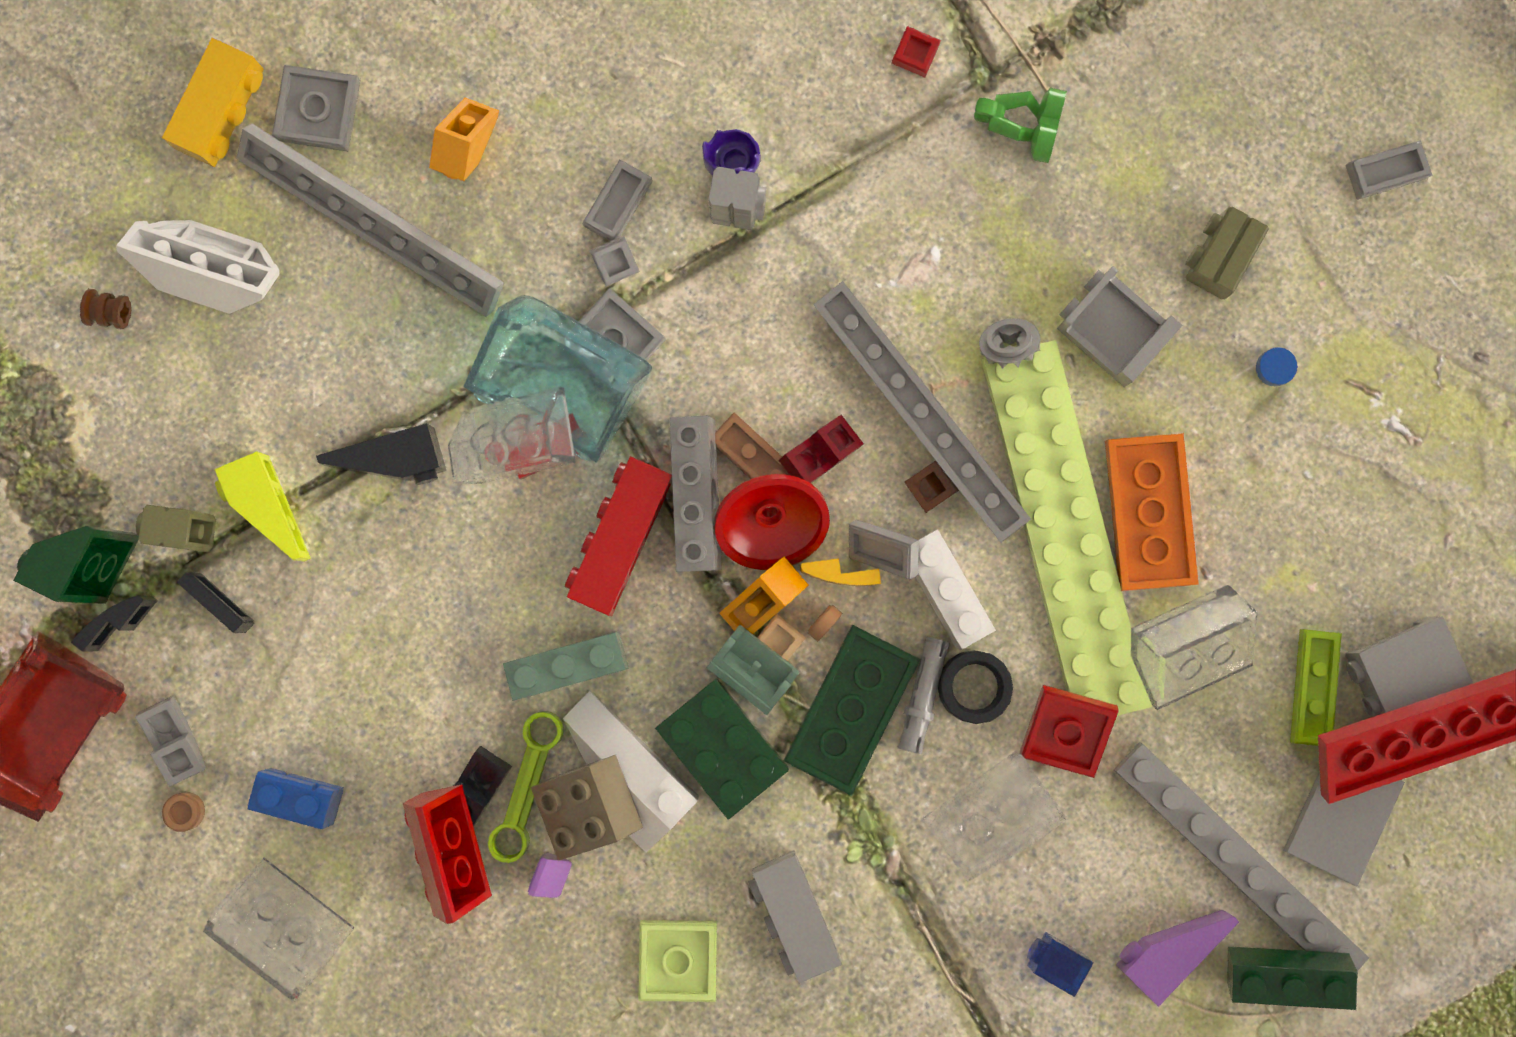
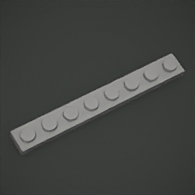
M250 124L242 129L237 160L485 317L494 311L504 282L254 124Z
M842 281L813 304L1000 543L1029 522L1031 518L847 285Z
M1138 743L1117 765L1114 771L1304 951L1349 953L1357 971L1369 959L1358 946L1144 744Z

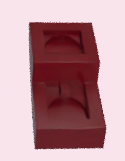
M841 414L817 430L810 438L787 452L778 461L789 475L813 483L858 450L864 443Z

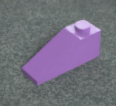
M1219 910L1144 936L1138 942L1132 941L1122 950L1119 956L1121 960L1116 966L1159 1007L1230 933L1239 921L1226 911Z

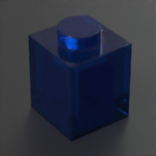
M1045 932L1042 939L1037 938L1032 943L1027 954V959L1030 960L1027 966L1034 974L1073 997L1076 996L1094 963L1084 953L1048 932Z

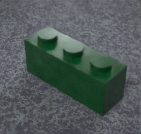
M1228 946L1227 984L1232 1003L1356 1010L1358 972L1349 953Z

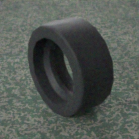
M973 650L961 652L947 661L942 670L938 692L940 701L950 714L964 722L981 724L991 722L1003 714L1011 702L1013 683L1010 672L1001 660L990 653ZM973 664L985 666L992 671L998 687L996 697L991 704L977 710L968 709L961 705L955 698L952 687L954 677L959 670Z

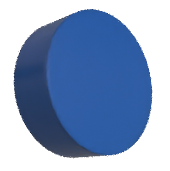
M1275 347L1264 352L1256 363V373L1259 379L1266 385L1274 387L1291 381L1296 375L1298 368L1297 360L1292 352L1281 347Z

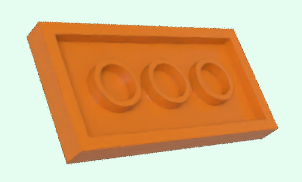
M1184 433L1106 440L1105 449L1116 563L1121 591L1199 585Z

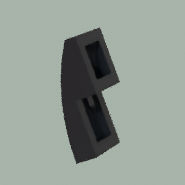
M144 595L125 599L94 618L77 634L71 643L82 652L99 651L116 629L119 631H134L158 600L153 596Z
M479 746L474 752L458 781L453 785L462 784L473 827L512 768L510 764L482 746Z

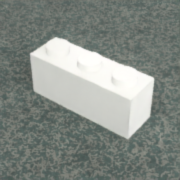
M937 529L919 539L918 575L915 578L956 649L962 650L996 631L939 530Z

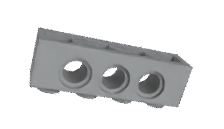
M708 415L670 417L676 572L722 570L721 548L717 542L714 528L715 515L719 507L715 443L716 430L715 419Z

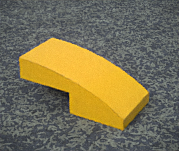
M839 558L800 564L801 573L828 583L847 586L881 584L879 569L841 574Z

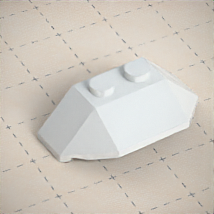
M192 220L160 221L148 224L147 221H135L116 245L117 252L157 290L228 314L261 301L279 276V268L273 263L270 255L261 243Z

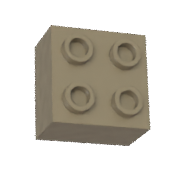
M616 754L559 774L531 787L558 861L616 843L643 828Z

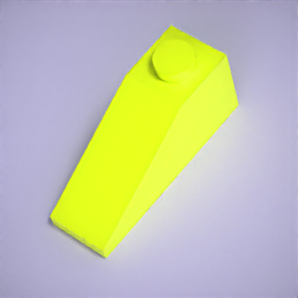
M257 451L214 469L218 480L215 481V486L224 502H228L234 510L292 560L305 562L311 559L269 455Z

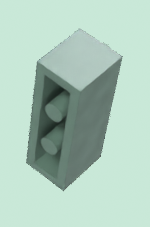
M619 632L503 663L512 701L629 669Z

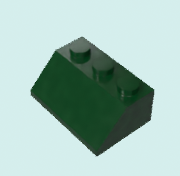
M84 526L34 543L19 558L17 563L18 572L13 581L55 602L106 604L139 540V536L133 532Z

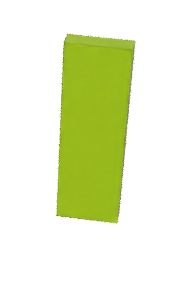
M1307 629L1299 630L1290 743L1318 746V735L1334 730L1342 633Z

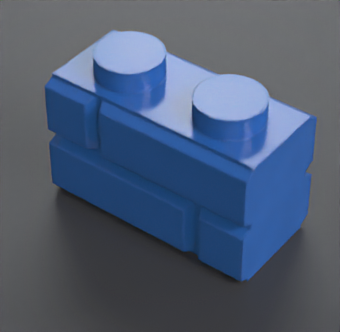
M268 768L258 771L247 810L323 830L335 822L344 787L292 773L287 775L285 771Z

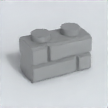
M717 166L713 172L709 194L710 219L713 224L730 226L733 223L735 228L752 230L755 227L756 219L763 220L767 188L760 186L758 173L740 170L736 174L735 169Z

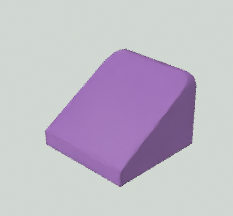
M549 852L544 853L537 864L527 891L529 892L528 895L548 898L559 897L572 862L567 859L558 861L556 855Z

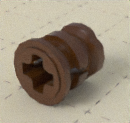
M88 288L85 291L80 303V318L85 326H92L95 322L99 326L104 327L113 324L116 329H125L128 326L132 311L131 301L128 296L119 295L115 298L111 293H101L99 295L96 289Z

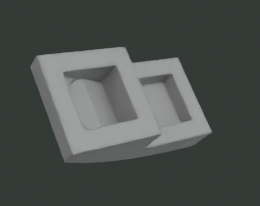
M174 695L137 713L135 718L154 748L150 755L169 787L205 770L206 766L198 744Z

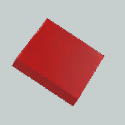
M1043 685L1020 749V757L1095 778L1119 712L1118 706Z

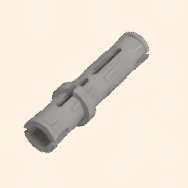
M931 637L925 638L909 707L905 706L903 713L906 714V719L898 745L899 749L922 754L929 722L933 721L935 715L932 713L949 642H943V640Z

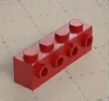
M631 456L627 464L623 462L619 464L612 483L617 485L611 499L608 497L603 499L596 518L601 519L596 533L589 532L580 551L585 554L580 568L575 566L572 568L565 583V588L570 589L567 598L607 616H613L672 485V474Z

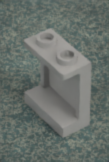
M1112 266L1105 274L1098 270L1088 281L1084 288L1089 293L1081 302L1074 298L1059 314L1065 320L1057 329L1118 383L1126 387L1140 375L1183 325L1172 315L1165 320L1115 276L1118 270Z
M1443 616L1422 618L1413 622L1414 626L1363 649L1351 650L1345 653L1348 659L1346 664L1348 674L1356 684H1359L1365 697L1362 699V704L1370 718L1473 684Z

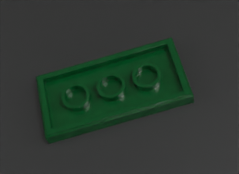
M851 625L783 761L852 796L921 659L855 625Z

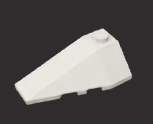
M591 691L563 718L586 764L616 754L643 825L642 829L629 835V837L645 852L650 850L698 801L699 795Z

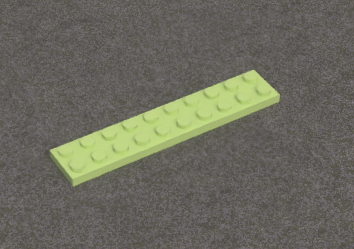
M1057 341L1041 343L1040 351L1034 352L1033 360H1022L1019 368L1014 363H1008L1002 369L997 362L988 364L986 357H983L981 361L1017 501L1031 518L1024 525L1066 691L1117 705L1118 715L1150 708L1152 705Z

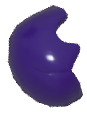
M738 129L717 130L713 138L709 142L704 141L702 145L704 165L712 177L717 166L735 169L736 174L740 170L755 173L761 162L759 144L749 133Z

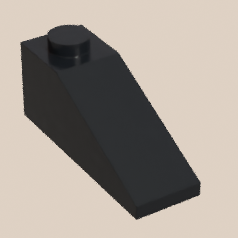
M427 423L316 456L317 462L327 467L405 481L415 480L416 485L433 482L438 479V473L447 471L435 428Z

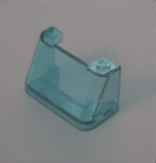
M521 295L498 307L463 387L473 392L479 401L486 404H494L507 398L569 432L571 436L568 442L573 448V453L581 459L592 460L597 463L604 456L652 371V366L642 357L547 303L531 296Z

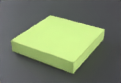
M640 920L638 1001L716 1002L717 921Z

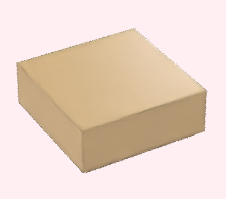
M778 614L774 616L757 637L786 661L789 660L806 639Z

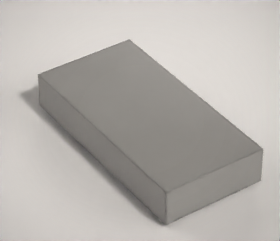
M1421 140L1350 161L1345 165L1357 200L1419 182L1432 176Z
M619 159L584 219L583 226L609 241L619 238L653 181L652 177Z
M855 520L849 524L850 559L909 580L918 575L919 540L860 520Z

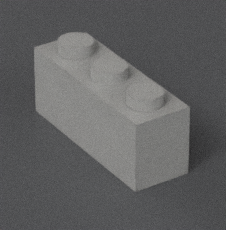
M795 850L752 868L754 879L748 882L756 902L764 901L770 914L764 917L772 939L779 937L785 951L779 953L787 975L795 973L800 984L841 966L840 955Z

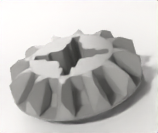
M1013 318L995 322L986 328L980 337L981 355L986 357L988 364L997 362L1002 369L1008 363H1014L1019 368L1022 360L1032 361L1034 352L1040 351V333L1032 323L1022 319ZM1017 342V347L1010 346ZM1003 343H1008L1010 345L1004 348Z

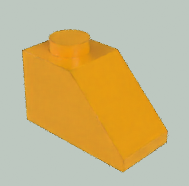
M465 97L435 128L429 168L443 173L448 178L465 181L479 165L498 119L499 110Z
M783 557L756 579L719 614L734 631L741 625L754 634L807 588L809 584L789 561Z

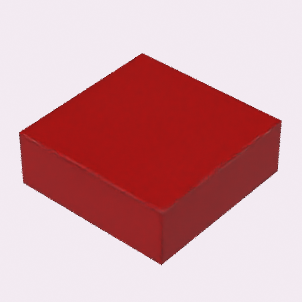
M907 26L891 64L925 78L941 40Z

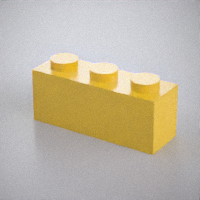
M211 38L162 139L174 149L215 168L219 159L224 158L230 146L229 139L235 127L239 126L245 118L246 104L251 94L255 93L261 86L263 67L253 56L215 38Z

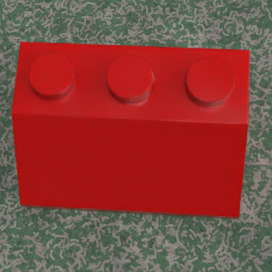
M462 784L423 792L403 803L405 822L411 832L415 847V859L420 865L425 884L426 898L430 902L433 916L445 924L456 922L492 896Z

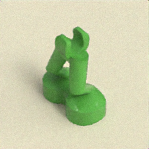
M1050 87L1044 94L1040 105L1031 91L996 94L995 101L988 98H979L976 103L974 118L976 121L989 123V131L1016 141L1031 142L1030 150L1033 160L1049 163L1067 91ZM1027 106L1037 118L1038 125L1034 129L1020 126L1004 117L1005 110Z

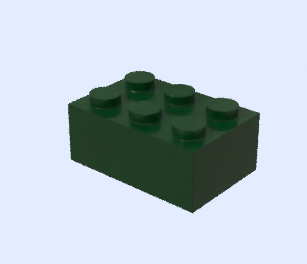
M715 678L655 727L657 732L728 820L789 771L786 763L718 678Z

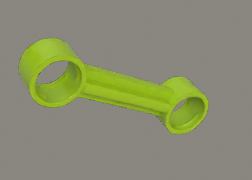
M541 711L535 713L524 723L523 738L527 746L503 823L491 832L488 839V848L491 855L500 862L511 863L518 860L529 847L530 836L526 829V824L534 802L531 787L539 784L549 750L561 741L564 733L561 719L552 712ZM540 717L552 719L557 727V735L547 745H540L531 736L530 725L535 719ZM504 828H512L521 836L522 849L514 855H505L496 846V837Z

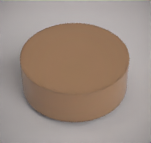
M829 605L807 630L808 634L817 642L820 641L843 613L834 605Z
M182 792L171 796L164 803L162 809L164 823L176 832H185L196 828L202 822L205 815L203 801L198 795L191 792Z

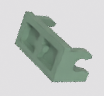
M741 625L737 627L706 667L766 715L769 714L800 673L798 669Z

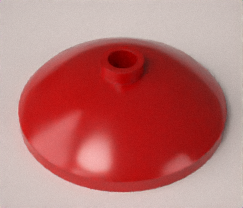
M785 474L763 475L738 485L722 500L715 515V535L721 550L734 562L751 569L768 570L783 557L791 565H795L813 554L823 543L828 533L830 514L821 492L806 480Z

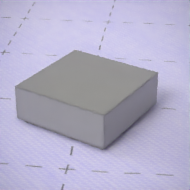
M624 235L589 250L605 286L640 272Z

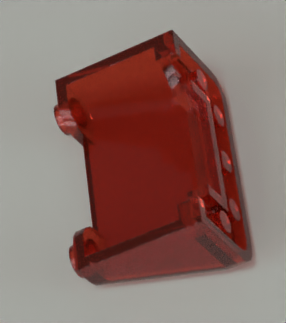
M39 631L31 638L0 685V805L37 822L40 821L45 811L52 813L57 807L63 795V791L58 790L61 777L100 717L107 716L109 712L116 714L127 696L123 692L124 684Z

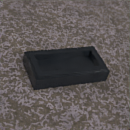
M185 572L177 581L183 589L231 632L246 633L254 625V620L203 574Z

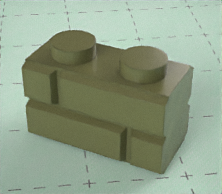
M1229 206L1220 215L1214 213L1203 233L1208 235L1203 247L1197 245L1186 261L1185 265L1190 267L1185 277L1186 280L1225 300L1236 290L1267 234L1268 226L1254 218L1248 217L1247 214L1235 207Z
M146 505L143 508V512L137 517L136 533L141 544L209 552L213 546L216 519L211 514L186 509Z

